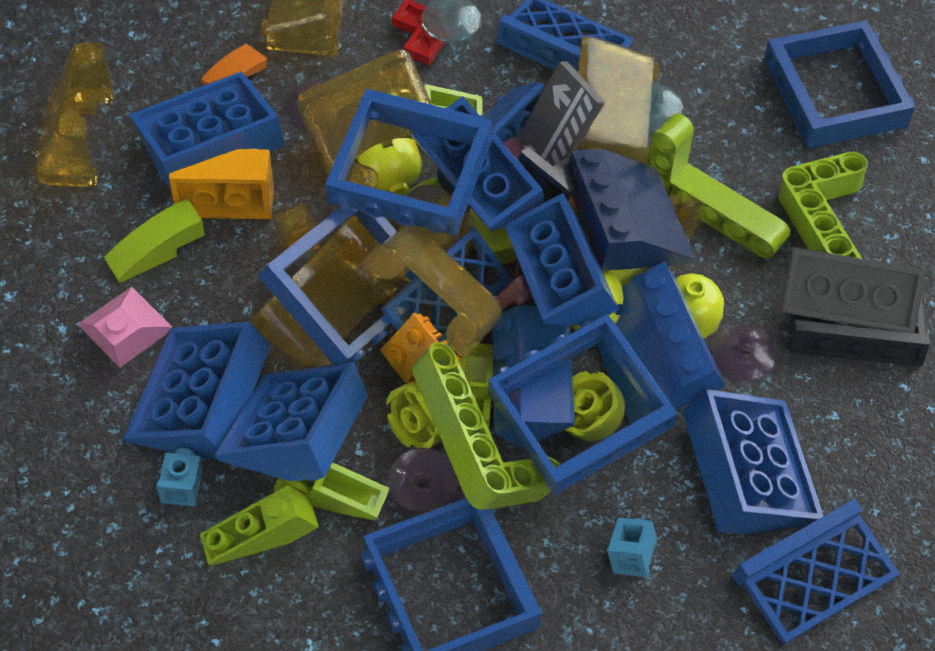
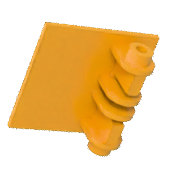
M413 313L380 349L406 384L416 381L412 371L413 364L433 343L438 342L437 340L442 336L440 332L436 333L437 330L429 321L428 316L423 317L421 313ZM446 340L442 341V343L448 344Z

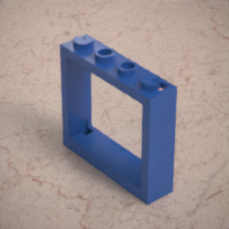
M867 20L768 40L763 61L807 148L908 127L912 114L915 111L914 100L907 94L901 76L896 74L888 53L884 52L879 43L877 33L872 30ZM858 46L890 105L821 120L790 59Z
M366 88L325 183L328 202L341 206V209L351 208L365 212L371 217H385L396 220L405 226L415 225L429 229L436 234L442 232L456 236L493 140L492 120ZM370 120L472 145L448 207L345 181Z
M341 207L271 261L258 274L261 281L333 365L344 363L347 360L348 362L355 363L366 353L362 348L370 341L373 345H376L389 334L385 327L391 322L386 315L382 316L348 345L285 271L354 215L410 281L427 268L385 217L375 218L362 211L351 208L341 209ZM424 281L421 284L420 299L428 300L433 296L430 289L434 286V282ZM401 302L394 309L402 321L411 315L408 308L412 303Z
M608 314L592 322L588 319L580 326L579 330L570 335L565 333L556 337L547 348L527 353L520 363L511 368L507 366L500 368V373L488 380L489 396L554 495L673 428L678 415ZM603 342L652 413L555 468L507 394L594 345Z
M465 498L363 536L364 551L360 552L361 560L366 571L372 570L377 581L373 582V586L380 603L386 601L390 612L387 613V619L394 634L400 633L404 644L400 645L401 651L423 650L381 556L474 522L518 615L427 651H484L540 628L542 612L492 509L479 510L473 507Z

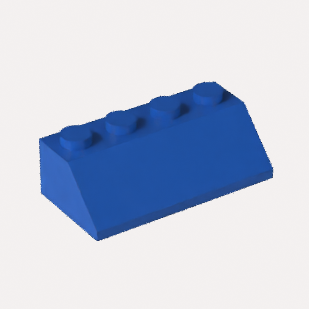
M540 82L512 88L505 96H500L496 100L493 108L487 114L481 115L482 118L492 120L493 132L509 151L544 91V85ZM437 168L439 182L454 192L455 188Z
M463 96L446 108L481 117ZM418 131L412 132V138L451 185L456 188L472 145ZM494 132L492 143L468 203L490 231L504 228L506 223L544 203L543 189Z
M563 193L505 224L545 324L582 325L588 319L592 322L606 314L610 315L619 310L581 222Z
M517 305L492 317L493 376L500 373V368L507 366L511 368L520 363L527 353L547 348L556 337L565 333L570 335V325L545 324L538 307L529 305ZM572 358L507 394L537 441L575 426ZM494 403V433L517 447L523 448Z

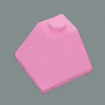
M130 287L79 323L80 328L119 368L167 335L172 328L133 287Z

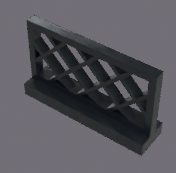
M922 296L915 333L871 329L848 324L849 326L833 324L834 321L812 318L816 322L800 321L805 316L791 314L792 335L790 339V352L922 367L930 346L929 335L925 334Z

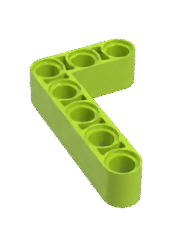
M680 113L672 114L653 134L647 163L648 166L656 168L670 201L756 255L766 259L772 258L791 235L788 225L780 218L690 165L688 159L694 127L691 121Z
M847 152L792 166L783 172L778 198L808 250L862 259L826 201L856 193L862 188L868 165L867 159L862 154Z
M442 342L433 343L413 364L412 371L468 502L479 510H488L542 500L552 490L533 461L526 459L503 463L456 354L448 345ZM548 457L555 468L560 465L555 459Z

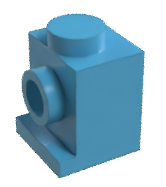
M179 448L175 450V453H165L160 479L157 481L156 486L161 503L196 506L203 467L200 456H196L192 450Z
M618 518L607 550L614 574L640 577L649 576V564L657 541L653 521L638 518Z

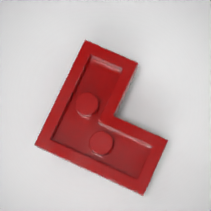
M405 0L392 16V25L413 34L403 47V55L430 65L457 29V19L414 1Z

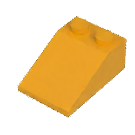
M236 149L169 174L174 204L188 198L200 218H272L274 186L269 150Z

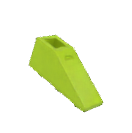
M287 485L200 533L208 565L213 566L290 544L319 528L310 498Z

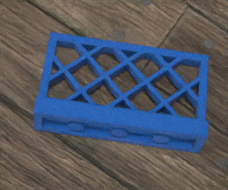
M525 0L510 16L504 15L499 20L496 44L553 70L557 68L559 62L567 61L591 87L597 90L604 85L606 75L633 43V38L547 0ZM534 6L544 12L531 13L530 8ZM555 19H564L569 23L557 24ZM548 20L549 25H537L535 21ZM588 30L594 34L582 35L581 31ZM573 31L575 36L563 37L561 32ZM613 41L620 44V46L608 47L606 42ZM599 43L600 48H588L587 44Z
M473 227L385 304L381 310L398 331L406 322L402 321L394 310L401 302L412 303L411 316L413 313L419 314V304L432 306L431 324L437 330L436 333L439 330L442 331V336L437 341L442 342L446 340L448 342L447 345L456 354L492 320V317L498 315L525 287L518 278L512 279L476 227ZM470 240L478 248L477 260L464 258L465 244ZM447 261L456 262L455 280L442 279L443 264ZM464 264L476 265L475 283L463 282ZM484 267L492 268L499 278L492 286L483 285ZM424 281L434 282L433 301L420 299V288ZM442 284L454 285L453 304L441 302ZM462 287L475 289L474 303L471 306L461 305ZM440 307L453 309L452 323L448 327L439 326Z
M855 498L741 563L731 574L739 587L744 585L782 645L900 575L895 565L859 515L863 509ZM853 527L856 528L863 539L862 549L844 544L846 531ZM838 536L837 542L831 541ZM824 546L836 550L833 566L815 561L817 548ZM842 552L860 556L858 573L840 568ZM810 553L809 559L803 557ZM866 559L878 561L887 574L880 578L865 575ZM794 562L808 566L805 582L787 578L789 564ZM814 568L832 573L830 589L811 584ZM781 570V575L774 574L775 572ZM838 575L856 580L854 594L847 595L836 591ZM763 579L779 583L776 599L763 596L756 584ZM863 582L869 583V585L862 588ZM785 585L804 590L801 606L782 601ZM810 592L828 597L825 611L818 612L807 608ZM834 599L841 600L839 603L834 605ZM781 609L799 614L797 628L788 633L779 620ZM806 616L813 617L812 619L805 622Z

